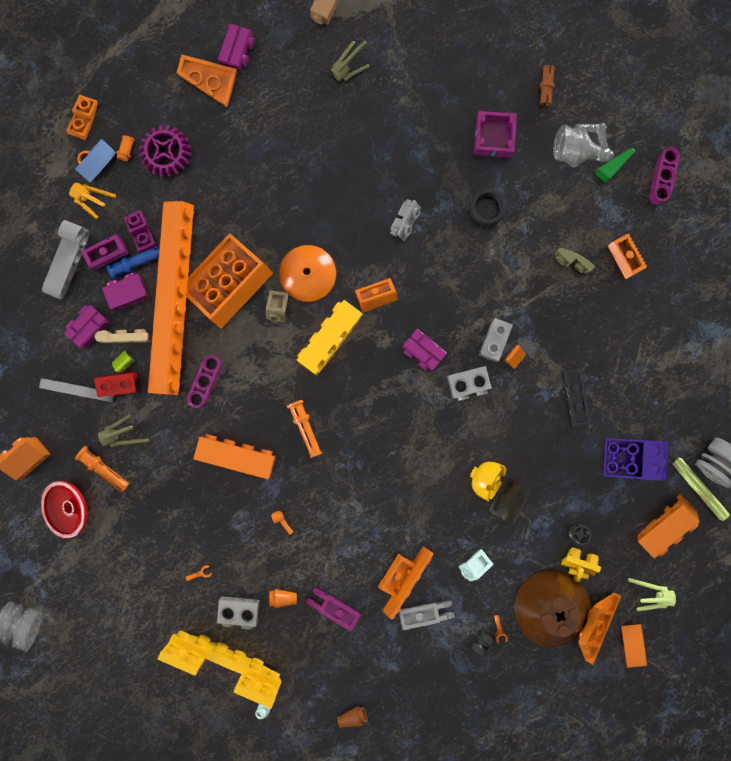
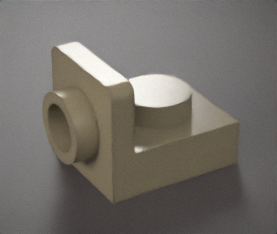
M269 291L266 305L267 320L285 322L289 293Z

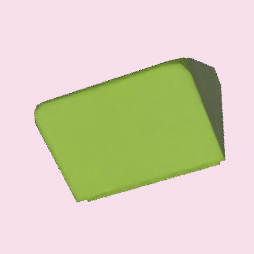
M123 351L112 362V365L116 372L123 373L135 359L127 351Z

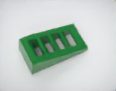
M631 148L601 166L595 174L605 183L608 182L635 153V150Z

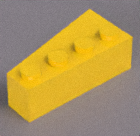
M345 300L335 305L332 310L334 312L330 318L327 317L323 321L321 330L318 333H314L309 340L310 344L306 348L304 347L298 355L297 361L316 376H318L363 316V313Z

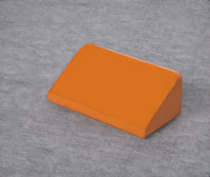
M391 278L355 290L362 312L398 300Z

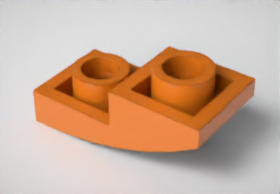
M79 95L72 110L74 115L66 130L69 135L86 140L96 113L97 100Z
M641 624L621 626L627 668L647 666Z

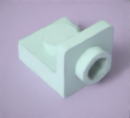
M481 549L469 560L461 564L459 568L466 579L474 581L479 579L494 564Z

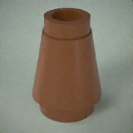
M358 706L337 717L340 728L363 726L368 721L364 707L359 708Z

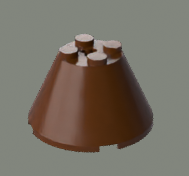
M547 570L531 575L520 586L514 601L515 617L521 631L531 641L545 647H561L578 639L580 631L587 623V614L591 609L590 597L583 584L575 582L573 575L561 570Z

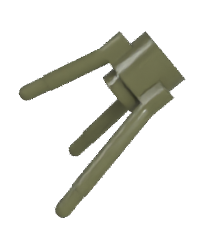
M352 41L338 61L332 65L333 68L330 71L338 81L342 79L347 81L352 76L370 67L367 64L348 73L350 68L347 64L366 45V41H363L344 60L355 45V42Z
M131 414L105 427L104 431L98 433L101 444L103 446L110 445V447L149 442V438L116 441L119 439L118 434L133 429V426L117 431L114 429L132 417Z

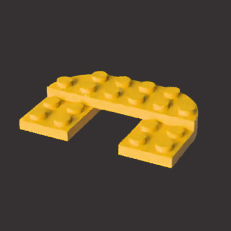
M179 631L171 636L169 643L160 652L158 660L196 676L206 659L242 674L234 689V693L270 709L281 685L280 674L264 666L262 660L248 658L244 652L239 650L234 652L223 643L218 642L216 644L211 642V639L205 635L197 637Z

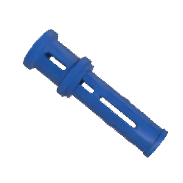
M160 245L128 259L123 257L121 261L114 264H106L112 280H116V277L125 273L130 274L133 269L158 259Z

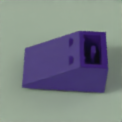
M605 438L604 476L667 480V441Z

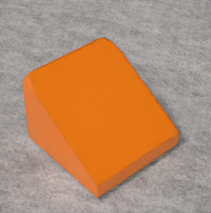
M515 345L504 358V362L515 369L526 354L519 345Z

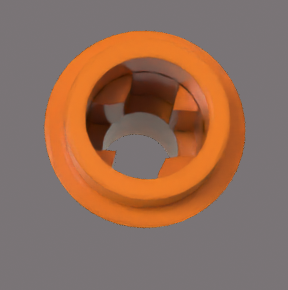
M277 589L269 591V607H274L275 609L297 604V593Z

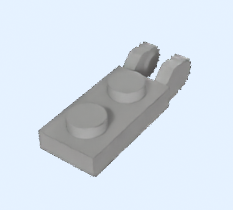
M451 600L400 609L399 616L402 630L440 623V621L454 618L453 612L438 614V609L452 606Z

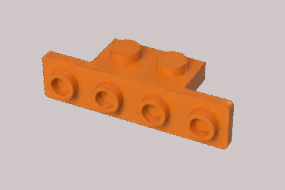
M424 546L420 549L413 562L398 554L378 586L384 592L392 595L383 609V612L392 620L399 613L405 599L409 597L415 583L420 579L425 567L431 561L433 553Z

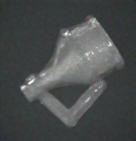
M578 124L575 128L562 125L554 141V159L559 162L564 161L571 167H577L579 164L590 159H598L601 162L611 161L614 152L607 147L606 124ZM587 132L598 133L600 147L592 142Z

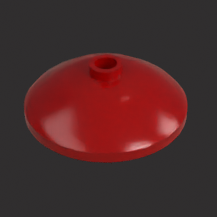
M56 481L49 484L44 490L41 499L42 515L47 526L54 534L62 538H72L79 535L87 521V506L83 495L73 484L67 481Z

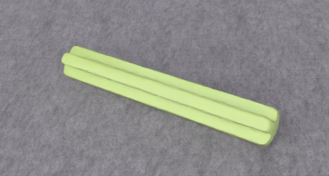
M682 458L676 459L672 464L719 520H726L729 517L727 510Z

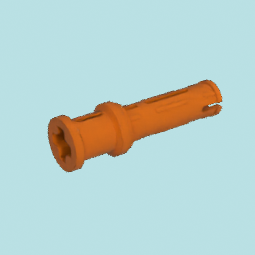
M299 400L287 405V408L290 409L294 418L293 423L298 425L310 458L322 454L308 422L309 414H306L304 410L303 400Z
M84 446L76 455V461L80 460L88 467L89 471H95L121 493L130 484L106 466L100 456H95L90 452L87 446Z

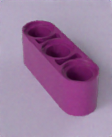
M674 147L666 148L657 158L649 194L650 201L655 205L663 204L672 195L680 158L679 151ZM665 154L671 156L672 162L666 160ZM661 173H665L668 176V180H664L661 177ZM657 191H661L663 193V199L657 196Z
M213 355L204 358L187 398L188 404L191 407L202 408L207 404L222 369L220 358ZM211 359H215L217 366L211 370L208 367V362ZM203 377H208L210 381L207 387L201 385ZM196 394L202 397V402L199 405L193 402V397Z

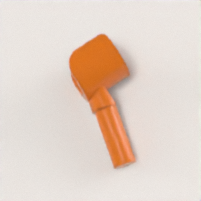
M281 511L272 513L271 517L274 524L281 522L289 535L292 534L293 531L286 523L283 513Z
M204 565L197 573L186 576V580L189 581L201 576L210 577L212 573L207 575L203 573V570L210 566Z
M494 615L497 632L495 633L496 641L499 644L498 638L504 636L507 642L508 638L502 630L499 615Z

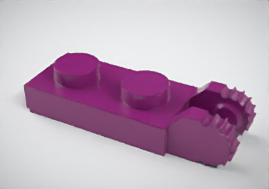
M314 588L312 592L324 599L323 604L320 605L312 598H308L306 602L317 609L322 615L352 631L361 613L333 596L327 595L320 589Z

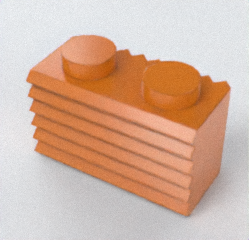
M626 234L608 245L610 252L626 279L647 267L639 251H637L638 248H635L634 241H631L630 234Z

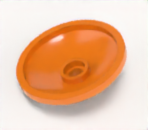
M312 245L299 246L291 250L282 260L279 270L280 282L286 293H289V296L301 302L318 301L324 298L335 284V264L330 255L323 249ZM305 269L311 270L309 275L303 273Z

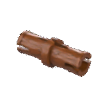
M550 65L543 66L542 82L540 83L541 106H544V103L545 106L552 105V91L555 88V83H553L555 66L552 65L551 68H549Z

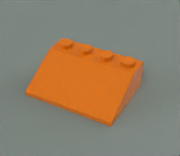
M229 233L188 277L186 297L222 329L268 280L273 272Z

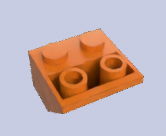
M21 437L12 444L13 447L9 451L5 450L0 454V470L14 480H22L51 454L37 437Z

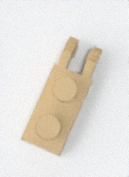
M144 329L134 330V333H127V330H115V334L102 330L96 332L94 336L96 341L101 343L152 341V334L146 333Z

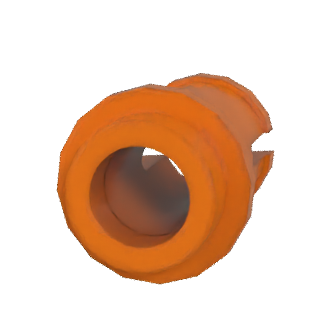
M122 136L119 151H116L117 159L127 162L131 158L130 152L134 142L132 137Z

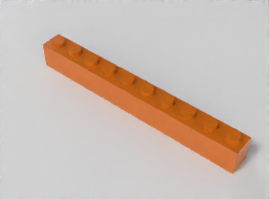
M183 201L163 203L148 393L178 395L180 387L194 205Z

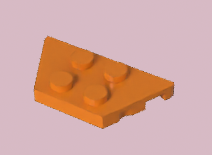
M612 593L590 609L587 614V623L580 631L578 643L585 661L592 665L596 660L620 601L621 595Z

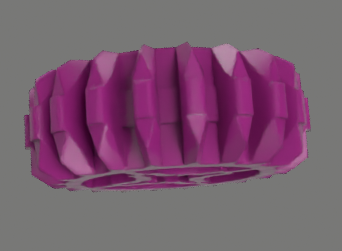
M160 125L158 127L159 131L152 128L153 133L151 135L148 132L145 134L148 139H141V142L145 145L139 146V149L143 151L139 154L143 158L142 164L147 165L146 169L148 171L152 170L154 175L159 173L161 177H164L165 173H167L168 177H172L173 171L178 175L177 169L184 170L185 168L182 164H189L185 157H191V153L188 152L191 149V146L187 144L188 139L183 138L184 134L182 131L178 133V129L175 127L171 130L169 125L165 127V130ZM163 138H171V140L168 139L166 142L159 141ZM179 143L180 150L179 155L176 158L174 156V150L176 149V145ZM153 145H155L157 150L154 154L155 157L152 159L151 150ZM160 147H162V148L165 149V150H168V153H169L171 156H169L168 154H165L164 152H162V150H161ZM166 160L172 162L168 165H159V163L162 164Z

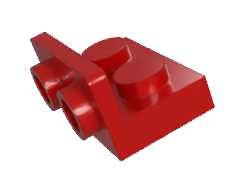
M133 371L94 378L97 397L136 392L135 380L138 379V372Z

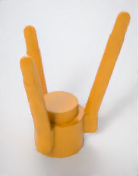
M77 182L74 183L69 195L75 198L74 202L81 205L95 219L99 218L98 215L84 202L89 199L101 206H105V203L91 196L90 191L116 198V195L90 187L85 183L83 185Z

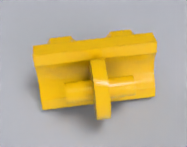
M572 547L569 549L567 556L562 559L561 565L570 567L569 574L574 575L575 582H580L581 578L588 580L589 574L594 576L596 572H600L601 567L598 566L599 557L597 555L587 554L586 560L583 561L580 560L581 550Z

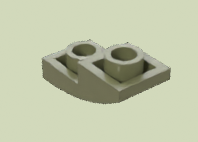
M559 248L554 253L556 260L561 265L568 267L574 262L575 268L581 273L588 274L595 267L589 260L573 251Z

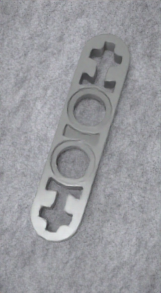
M43 378L40 380L39 388L113 402L114 395L97 397L96 389Z

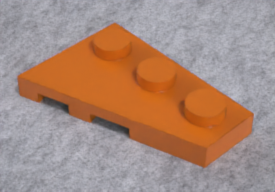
M181 55L177 69L178 76L228 108L237 69Z

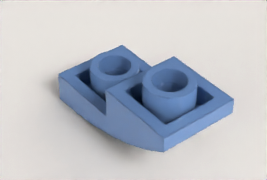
M101 139L75 170L91 182L116 152Z

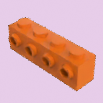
M205 434V437H199L194 460L270 479L276 456L272 455V451L261 449V452L253 450L254 446L243 444L240 447L235 445V441L224 439V442L218 441L216 436Z

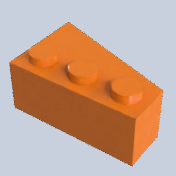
M681 493L676 497L679 501L671 508L667 506L664 509L666 513L657 520L654 519L638 534V542L653 558H656L658 555H664L670 545L680 542L686 532L695 530L699 525L700 521L697 510Z

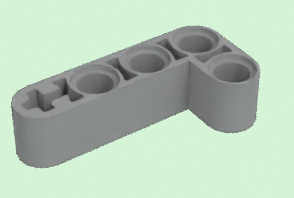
M66 220L62 221L59 227L58 236L62 239L42 287L43 293L58 299H63L66 295L89 237L87 229Z

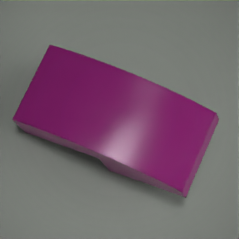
M141 210L124 217L128 231L139 254L157 246Z

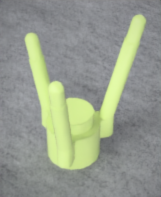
M631 578L628 579L631 583L660 591L656 593V598L640 600L641 603L657 604L636 608L637 611L667 608V606L675 605L674 591H668L667 587Z

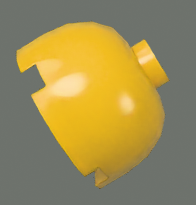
M485 462L478 468L475 467L470 475L473 478L472 488L474 492L486 501H489V498L492 499L502 484L500 479L501 475L505 477L506 467L496 462Z

